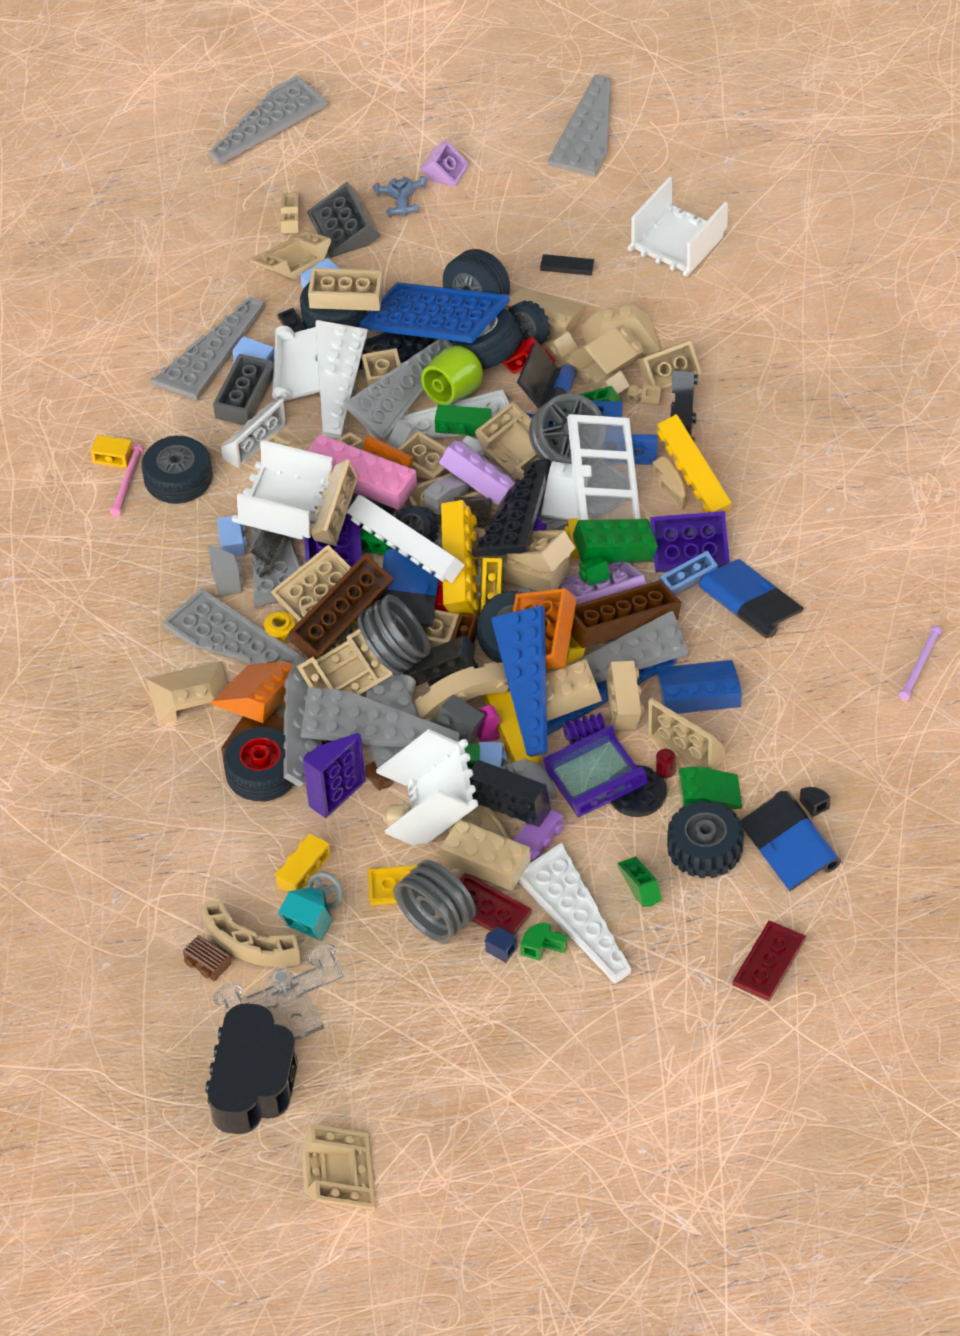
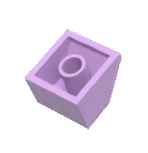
M445 140L433 147L420 169L432 181L454 187L469 163Z

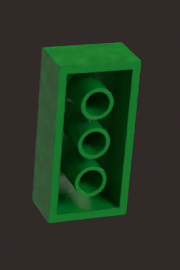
M648 519L578 520L573 532V538L581 562L597 556L607 562H647L653 560L658 547Z

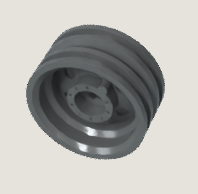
M561 394L552 398L535 412L529 426V439L534 452L541 460L549 459L550 464L552 461L572 464L571 451L569 450L570 440L567 417L570 414L602 416L598 407L591 400L579 394ZM549 421L553 422L552 428L548 426ZM578 423L580 449L599 450L605 437V425ZM552 439L557 443V445H554L552 443ZM581 457L582 463L589 458Z
M388 594L382 600L377 601L374 606H370L366 611L358 615L359 629L368 647L376 658L394 674H403L406 670L413 667L414 663H419L423 658L430 655L431 647L423 627L412 611L397 597Z
M422 860L394 887L395 900L405 917L421 933L436 942L448 943L476 915L474 901L465 886L448 869L434 861Z

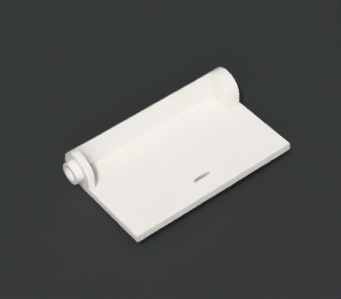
M288 326L278 327L275 330L273 399L276 401L281 399L284 402L320 392L316 328L313 327L294 333Z

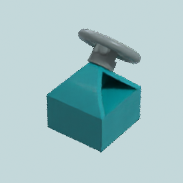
M328 872L314 873L308 880L307 888L288 892L278 914L286 926L322 941L333 921L329 909L336 908L342 902V885L334 875ZM319 878H327L335 886L329 887L328 885L323 884V882ZM337 893L336 900L333 903H327L326 900L329 895Z

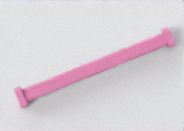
M139 444L133 445V453L114 506L110 509V513L114 516L121 514L120 508L139 455L143 452V447Z

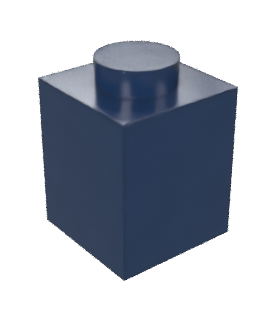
M497 926L484 939L486 952L505 963L517 950V937Z

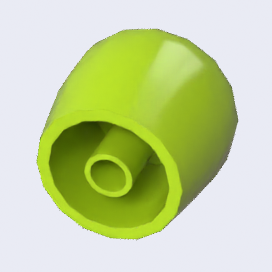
M450 346L438 353L421 374L424 391L434 402L441 405H449L473 394L478 390L483 380V369L479 359L471 350L462 346Z

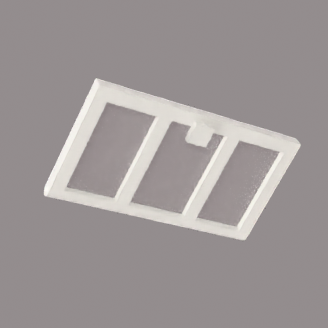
M570 414L567 417L578 520L641 519L630 419Z

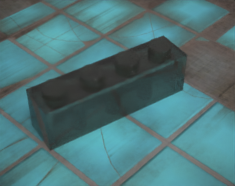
M461 636L431 648L429 656L423 658L419 663H414L413 667L406 670L403 674L414 678L416 686L472 665L476 646L465 636Z

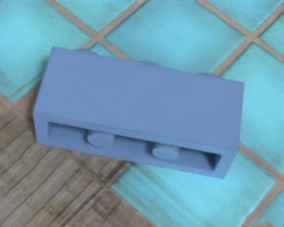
M706 551L660 576L659 580H662L677 595L699 583L707 573L716 570L718 565L709 552Z

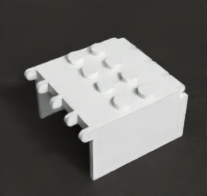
M669 177L631 217V243L628 246V250L633 251L636 249L641 252L642 257L649 255L656 258L655 263L660 264L664 262L671 265L670 270L680 269L684 271L683 276L688 277L723 238V233L727 229L728 203L724 202L708 221L700 217L697 218L696 215L685 210L682 212L681 208L672 205V178Z
M261 440V462L255 463V468L260 470L258 475L251 474L249 477L250 481L254 482L252 488H245L243 494L238 493V515H233L231 520L235 523L301 540L303 537L310 538L311 527L318 518L316 516L317 509L323 502V491L329 484V473L333 471L332 457Z
M428 729L376 770V773L408 786L412 809L385 830V834L413 846L417 844L426 845L478 806V801L472 798V794L476 789L474 785H470L469 778L473 776V771L467 767L470 754L465 753L464 748L468 746L466 739L456 742Z

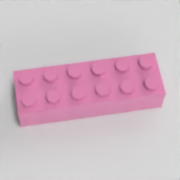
M320 434L307 450L308 452L332 457L333 469L335 465L349 460L358 475L353 493L360 494L363 497L397 510L401 509L417 486L416 470Z

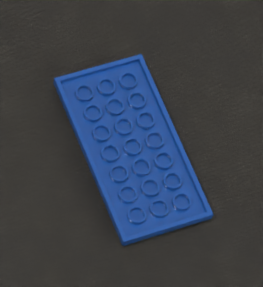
M397 282L382 298L380 311H370L359 322V326L370 331L473 343L509 303L510 298L505 294Z

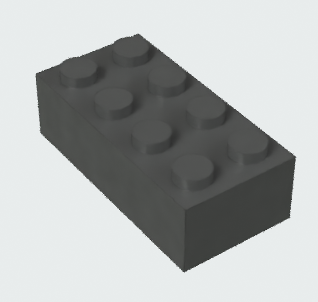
M243 354L237 356L213 403L215 419L245 425L248 420L253 418L273 379L272 361Z

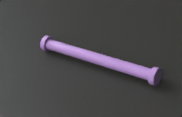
M937 626L931 627V634L904 689L899 692V697L903 700L910 699V692L937 637L942 633L941 628Z

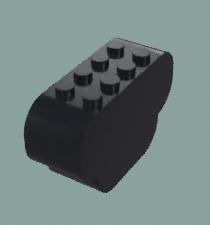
M238 1004L226 1013L223 1026L218 1029L219 1043L218 1045L215 1044L214 1047L215 1061L210 1064L211 1079L206 1082L205 1092L208 1096V1104L214 1125L226 1133L245 1134L254 1130L259 1125L261 1118H275L282 1115L288 1109L298 1068V1059L295 1052L293 1033L285 1026L274 1024L273 1015L269 1009L258 1004Z

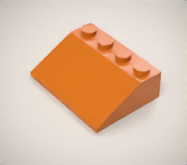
M566 588L521 593L515 596L513 612L540 605L545 608L546 669L565 668L577 600Z
M279 661L247 665L212 700L211 705L263 723L284 702L286 694L284 682L293 664Z

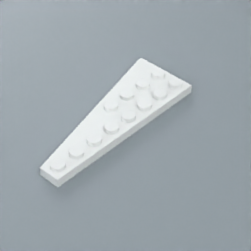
M316 320L322 434L326 437L338 439L342 435L348 412L343 404L352 396L368 329Z
M502 389L460 400L449 405L492 409V417H494L509 405V402ZM437 407L407 414L401 418L414 427V434L420 431L429 438L469 436L435 433L434 420ZM366 428V431H367L368 436L370 435V436L376 438V437ZM393 429L382 442L388 441Z
M562 843L531 862L518 882L614 984L631 974L628 962L615 943V939L609 932L605 920L602 919L598 907L587 887L584 886L580 874L573 866L570 856L568 857Z

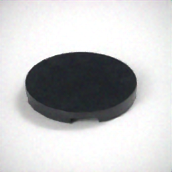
M642 766L646 772L648 784L610 802L618 812L631 817H644L655 813L663 806L667 796L666 782L652 768ZM624 767L622 771L612 776L611 779L628 771L629 768Z

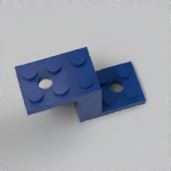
M592 401L598 407L602 416L622 417V402ZM605 425L602 450L626 451L622 426ZM631 434L634 463L653 465V462L657 460L658 435ZM602 458L607 464H628L627 460Z

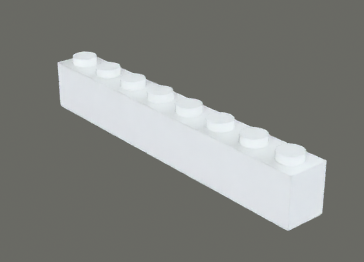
M360 494L347 511L352 516L351 521L360 526L362 523L364 525L362 528L372 534L374 531L376 538L382 542L386 539L388 546L394 550L398 547L400 554L406 558L410 555L412 562L418 566L422 563L424 570L430 574L434 571V576L442 582L446 579L453 583L465 566L457 558Z

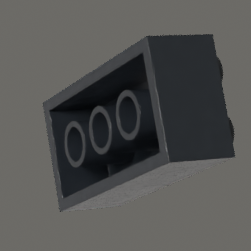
M477 760L471 768L473 776L469 778L470 785H474L476 789L472 794V798L478 801V805L540 827L550 813L551 807L546 784L481 760Z

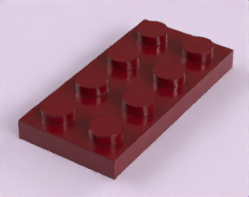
M464 873L459 879L475 904L476 915L471 921L491 932L497 926L515 935L532 914L531 908L467 873Z
M768 920L733 979L732 986L770 1002L804 944L806 936Z

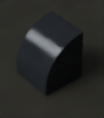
M816 787L800 789V802L812 817L830 808V796L824 790Z

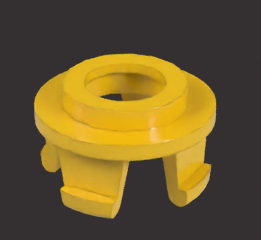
M286 612L272 613L264 621L265 632L284 644L286 643V636H288L289 631L295 626L294 618ZM273 621H274V622H275V625H277V624H285V625H283V626H281V627H276V626H274L272 623H273Z

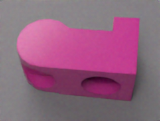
M487 705L480 710V712L485 714L477 733L480 742L497 740L500 735L497 729L500 717L493 705Z

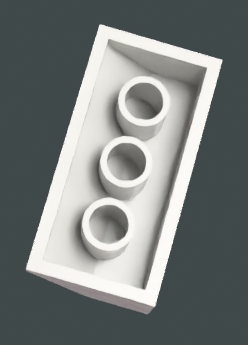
M280 399L267 404L263 409L259 410L258 414L248 420L240 430H237L228 441H225L221 446L222 458L240 468L261 449V440H266L271 435H276L286 426L283 400Z

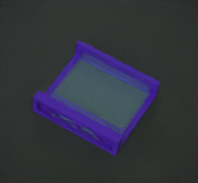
M613 725L603 728L543 758L548 775L578 818L648 784L645 770L642 766L637 768L616 738Z

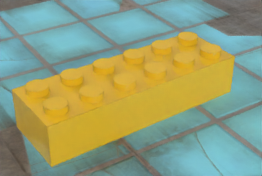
M463 500L441 503L442 549L465 565L453 583L446 579L443 582V605L449 613L477 615L479 603L476 593H478L479 589L476 582L478 568L475 565V559L478 557H473L471 552L477 542V534L474 528L477 525V519Z

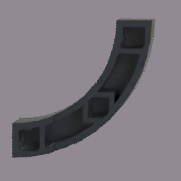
M673 368L672 393H675V402L671 404L670 417L678 415L695 443V437H692V424H696V413H693L694 385H698V374H695V369Z

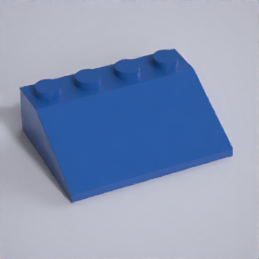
M732 660L670 666L657 671L662 705L677 714L741 707V688Z

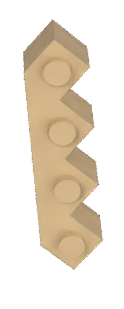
M569 331L560 333L545 343L547 352L556 362L562 366L569 364L575 367L577 371L576 377L593 390L612 386L617 394L630 386L621 370L606 375L584 348L586 344L577 346Z

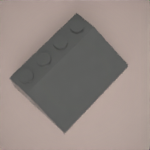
M348 182L307 211L317 233L331 239L327 251L330 257L368 246L381 236L358 192Z

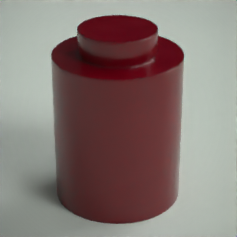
M661 749L656 754V773L662 778H670L675 774L676 755L670 749Z

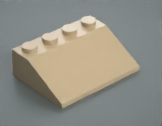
M521 287L510 295V301L504 307V309L508 310L513 305L524 300L526 302L530 300L533 303L539 304V307L544 309L545 315L549 318L550 335L547 336L549 339L566 331H569L571 334L587 309L585 305L525 287Z
M349 460L335 465L333 471L329 473V484L323 491V502L321 506L319 505L316 513L318 518L311 527V534L315 541L333 546L337 544L358 480V475Z
M327 545L274 588L271 594L286 612L294 618L295 622L298 623L303 618L300 607L315 600L319 601L351 567Z
M649 699L648 736L696 766L716 770L725 760V747L713 735L654 699Z

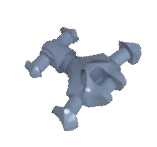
M420 176L419 181L412 182L407 177L398 180L393 178L388 183V186H380L379 183L373 185V189L378 197L380 193H387L388 196L397 200L395 203L397 208L389 207L386 210L390 218H392L391 215L405 216L410 212L417 214L419 206L416 203L408 206L409 201L407 198L415 192L416 188L423 187L425 189L428 179L425 176Z

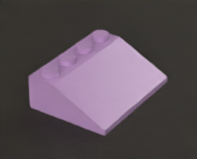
M455 440L448 446L439 461V464L497 506L508 497L510 492L516 489L518 481L463 441Z
M629 562L607 563L609 579L590 586L581 581L579 574L565 578L558 589L566 588L577 598L576 604H580L645 585L646 582L644 575Z

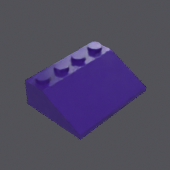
M725 511L650 517L649 523L658 546L653 557L655 573L669 572L706 551L718 565L717 567L730 563Z
M346 514L336 546L315 541L312 534L310 538L304 537L305 563L327 545L350 567L362 557L360 526L351 521V515Z
M359 733L317 746L303 758L308 805L324 818L331 815L366 782L361 734Z

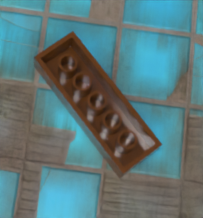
M365 553L289 631L287 640L309 659L312 657L315 660L320 658L358 620V615L372 606L391 586L394 578Z
M658 580L576 604L571 636L581 648L622 637L670 611L674 612L675 618L678 620L682 602L662 580Z

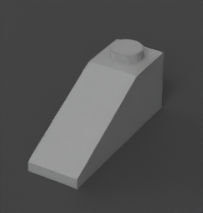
M454 474L436 480L423 491L424 506L439 515L441 513V503L455 501L471 486Z

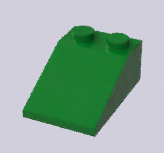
M701 766L679 768V788L682 807H688V804L693 802L697 804L700 801H706V803L714 801L717 802V805L721 806L723 804L727 806L728 810L742 809L737 774Z

